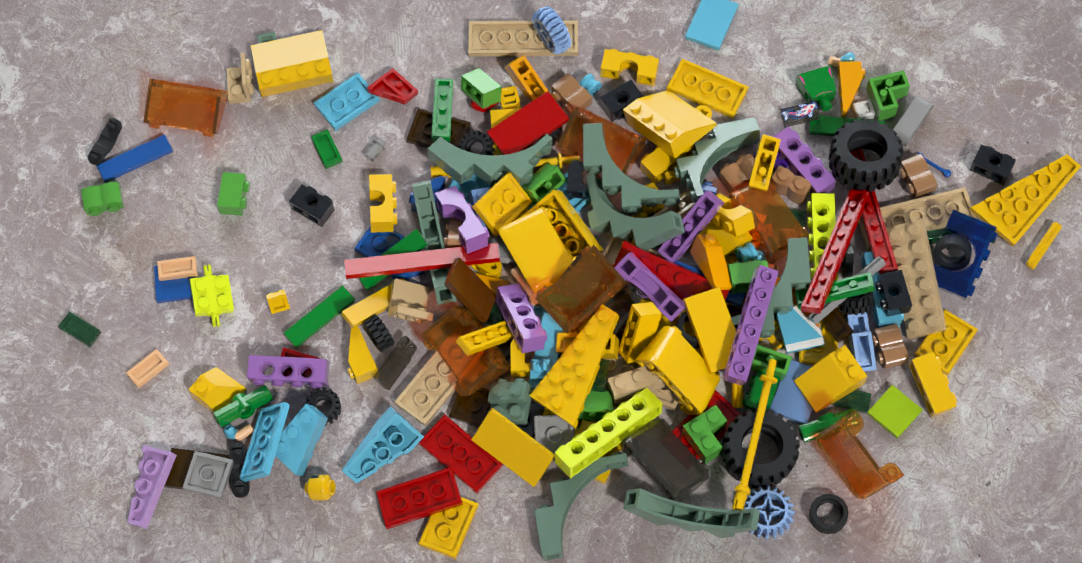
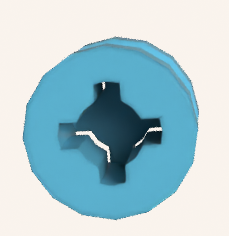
M593 74L586 75L579 83L591 96H594L602 87V83L596 81Z
M751 242L745 243L743 247L735 248L736 258L741 263L758 258L757 251Z

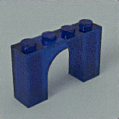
M956 210L952 211L945 230L968 239L974 247L975 258L967 269L957 272L933 264L938 289L965 300L967 296L972 297L976 287L972 284L975 278H980L983 271L980 265L983 260L987 261L991 251L988 250L990 242L994 244L998 233L995 232L997 227Z

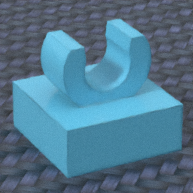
M531 359L530 379L542 380L551 369V360Z

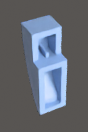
M867 312L862 315L861 313H858V315H846L845 319L854 330L848 336L852 355L864 371L877 370Z

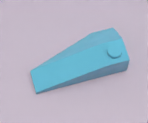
M390 406L374 424L346 463L342 472L355 483H358L377 472V469L385 464H390L402 454L409 453L424 436Z

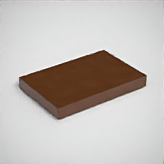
M460 257L454 259L444 285L484 323L488 320L496 294Z

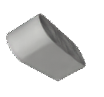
M918 95L893 129L897 133L896 136L900 137L901 144L904 146L910 143L933 108L932 103Z

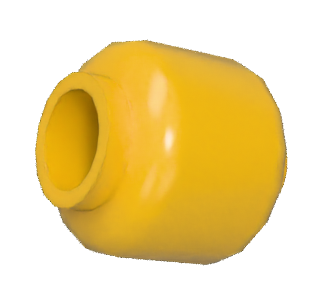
M312 475L309 477L308 482L305 483L304 489L311 500L327 501L335 494L336 484L329 475Z

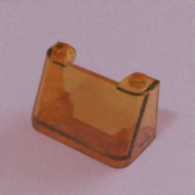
M149 78L143 123H149L151 128L160 129V125L200 131L203 132V136L214 137V134L219 132L229 91Z
M575 106L557 144V147L561 148L560 152L567 156L574 154L583 158V124L602 123L607 151L616 166L627 175L647 139L584 108Z
M772 181L769 182L767 192L747 186L729 195L732 209L742 205L752 211L755 228L751 231L760 243L759 248L761 250L764 249V252L767 254L765 257L769 264H773L787 256L788 239L807 238L808 240L807 236L809 233L807 229L800 225L778 194L777 187Z
M595 245L592 247L587 246L582 250L581 260L549 287L543 286L537 292L538 296L535 298L566 334L575 332L597 312L602 304L605 305L628 283V280Z
M454 305L425 330L421 336L424 339L423 343L426 348L438 351L457 378L455 381L456 391L461 396H469L506 373L511 366L497 345L469 356L465 354L456 342L458 337L484 327L469 309Z
M855 409L841 416L820 432L816 437V444L852 494L858 499H866L898 481L904 474L894 463H887L881 467L877 465L856 436L863 429L864 421Z

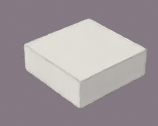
M870 99L852 104L856 119L869 120L876 117Z

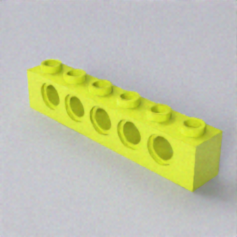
M812 193L810 201H807V212H810V217L807 219V228L811 229V234H808V245H812V251H809V262H812L810 279H813L824 253V250L819 247L826 248L836 224L834 194ZM838 273L834 281L839 280Z
M648 388L636 392L630 400L622 402L613 412L606 413L596 424H591L583 433L575 435L566 445H561L555 452V463L571 479L662 414V402Z

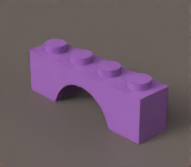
M456 186L436 192V207L443 218H455L463 222L458 228L459 242L468 254L487 247L488 238L490 237L487 227L482 226L480 217L474 214L471 204H467L463 192H459Z
M632 252L628 253L615 267L629 282L640 288L653 301L658 310L671 322L685 310L683 301Z

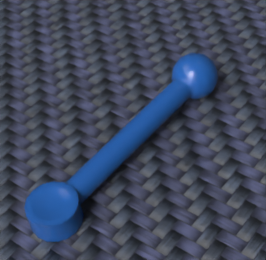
M924 157L926 162L941 171L944 177L948 178L951 176L949 169L945 170Z

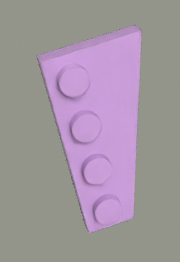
M143 445V461L139 462L138 469L140 470L139 480L135 482L136 495L132 498L127 523L147 529L177 455L169 451Z

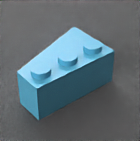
M309 404L304 405L282 432L275 455L298 476H305L309 460L312 459L315 445L317 441L319 442L328 420L315 406Z

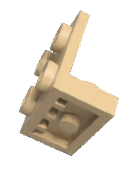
M241 53V67L227 68L229 104L251 102V95H254V87L251 84L253 70L250 66V59H246L245 53Z
M394 279L388 316L422 325L431 322L433 313L427 312L426 309L429 287Z

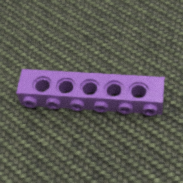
M759 265L753 272L722 378L725 381L740 386L747 382L778 275L777 270Z

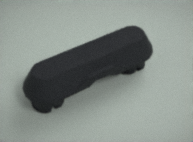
M116 118L108 120L99 139L88 154V161L91 164H101L115 145L122 129V123Z
M234 443L229 452L230 459L234 461L231 470V487L235 497L243 498L248 495L250 490L249 481L244 482L240 480L247 448L242 443Z

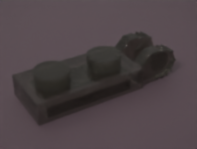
M407 336L402 337L397 342L396 347L373 377L386 390L391 389L417 350V346L414 343L407 346L410 341Z

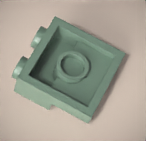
M522 378L515 379V382L498 379L497 383H491L488 397V401L491 404L490 410L494 408L514 424H527L531 403L530 394L533 388Z

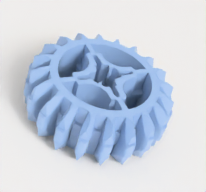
M549 6L541 7L533 13L532 22L546 48H549L554 54L567 51L571 46V38L565 23L558 16V13Z
M769 485L766 486L765 490L759 486L758 493L752 489L751 495H747L744 509H751L752 505L761 499H764V504L755 508L760 511L759 518L763 521V525L758 523L757 530L750 531V533L758 532V538L761 537V534H765L766 540L769 538V534L774 539L777 537V533L781 536L784 535V530H789V524L793 523L794 519L792 516L795 514V511L790 510L794 506L793 503H788L790 497L786 496L783 498L784 490L777 493V487H774L773 491H771ZM771 500L777 502L780 507L774 506ZM766 506H767L768 512L770 513V515H769V517H768V520H767V515H766V512H765ZM783 517L779 523L770 526L772 519Z

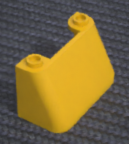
M540 207L498 230L531 289L538 295L550 294L583 272L580 259L568 253L551 224L554 216L550 209Z
M664 326L635 361L640 367L647 365L651 369L649 372L656 374L679 398L678 402L682 404L680 409L686 415H701L720 382L719 371L709 373L705 360L681 335L682 332L677 327Z

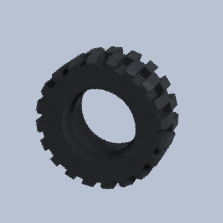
M856 119L851 124L848 122L842 125V128L835 132L830 146L828 160L833 176L835 178L838 177V181L843 185L847 184V187L850 189L856 188L871 192L875 191L876 188L878 190L885 188V184L890 185L900 170L903 157V146L900 137L896 136L897 133L893 129L890 130L887 124H880L878 120L868 121V119H862V121ZM856 149H869L876 152L881 159L865 162L855 158L850 152Z
M758 408L754 412L747 410L743 415L739 414L735 417L723 437L721 444L723 451L722 460L726 462L725 468L727 471H732V477L736 480L738 478L741 479L746 455L742 449V442L748 434L752 433ZM767 409L764 414L760 433L768 435L775 441L779 453L772 463L758 464L753 462L748 482L753 484V488H758L760 485H764V488H766L767 485L771 487L773 483L775 485L780 483L783 478L790 474L799 457L800 441L796 439L798 436L796 429H791L792 423L789 420L785 422L782 414L774 415L773 410Z

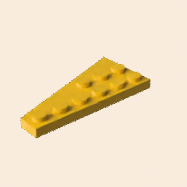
M1066 154L1042 169L1006 187L997 194L972 206L969 210L1013 247L1080 169L1081 165Z
M603 304L530 394L533 400L575 429L580 412H583L587 394H590L600 368L601 358L605 355L606 345L609 338L612 337L619 319L616 312Z

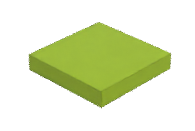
M891 385L871 407L867 415L898 439L921 414L923 409L894 385Z

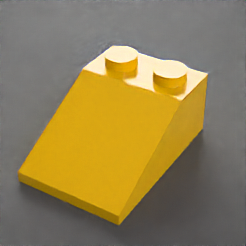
M844 345L795 379L794 383L814 412L817 413L863 386L868 376L846 345Z

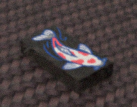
M817 100L780 109L784 128L821 119Z

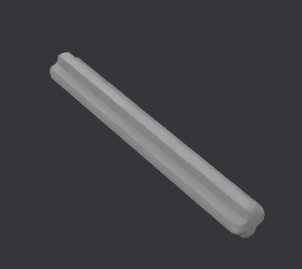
M876 257L857 275L871 272L872 276L885 266L884 260L881 257ZM847 298L825 303L821 314L811 313L809 319L814 324H818Z

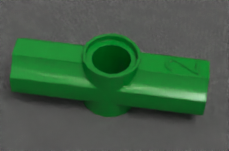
M264 385L247 395L244 393L235 395L230 404L213 412V416L218 425L223 427L238 418H250L254 414L255 409L272 401L273 397L268 387Z
M852 408L837 414H824L815 421L798 426L801 440L806 443L822 437H834L843 430L860 425L857 411Z

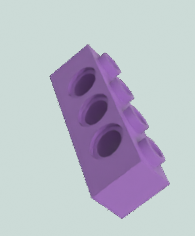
M788 126L773 136L781 139L778 149L780 153L779 158L788 163L787 168L795 176H801L811 183L810 194H827L834 189L835 177L824 168L822 161L812 154L810 147L800 140V136L796 131H792ZM789 147H793V148H795L796 150H790V149H788V148H789ZM800 161H806L808 164H802ZM816 174L819 178H814L812 175Z
M705 191L682 220L685 233L664 242L658 252L673 263L678 261L695 241L697 234L703 231L724 205V202L711 191Z
M520 284L497 287L495 302L521 353L544 350L547 332L542 328L539 317L535 315L532 304H529L526 292L522 290Z
M249 355L247 379L253 385H264L265 382L271 383L272 386L291 384L292 387L300 388L303 385H310L311 388L320 389L322 386H328L330 363L327 359ZM268 367H273L272 374L266 376L265 370ZM288 368H292V374L288 377H285L284 371ZM307 369H311V376L308 378H304V371Z

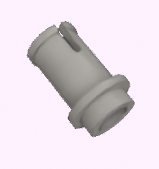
M377 137V139L373 140L372 146L364 156L368 160L375 162L380 152L385 150L386 142Z

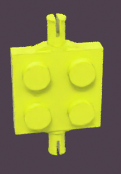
M204 265L205 276L190 279L195 317H211L212 327H216V324L219 327L221 326L219 316L224 313L234 312L229 276L212 275L211 265H208V267Z

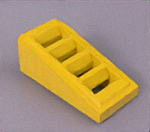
M517 86L501 88L500 103L502 109L521 108ZM515 101V103L505 105V103Z

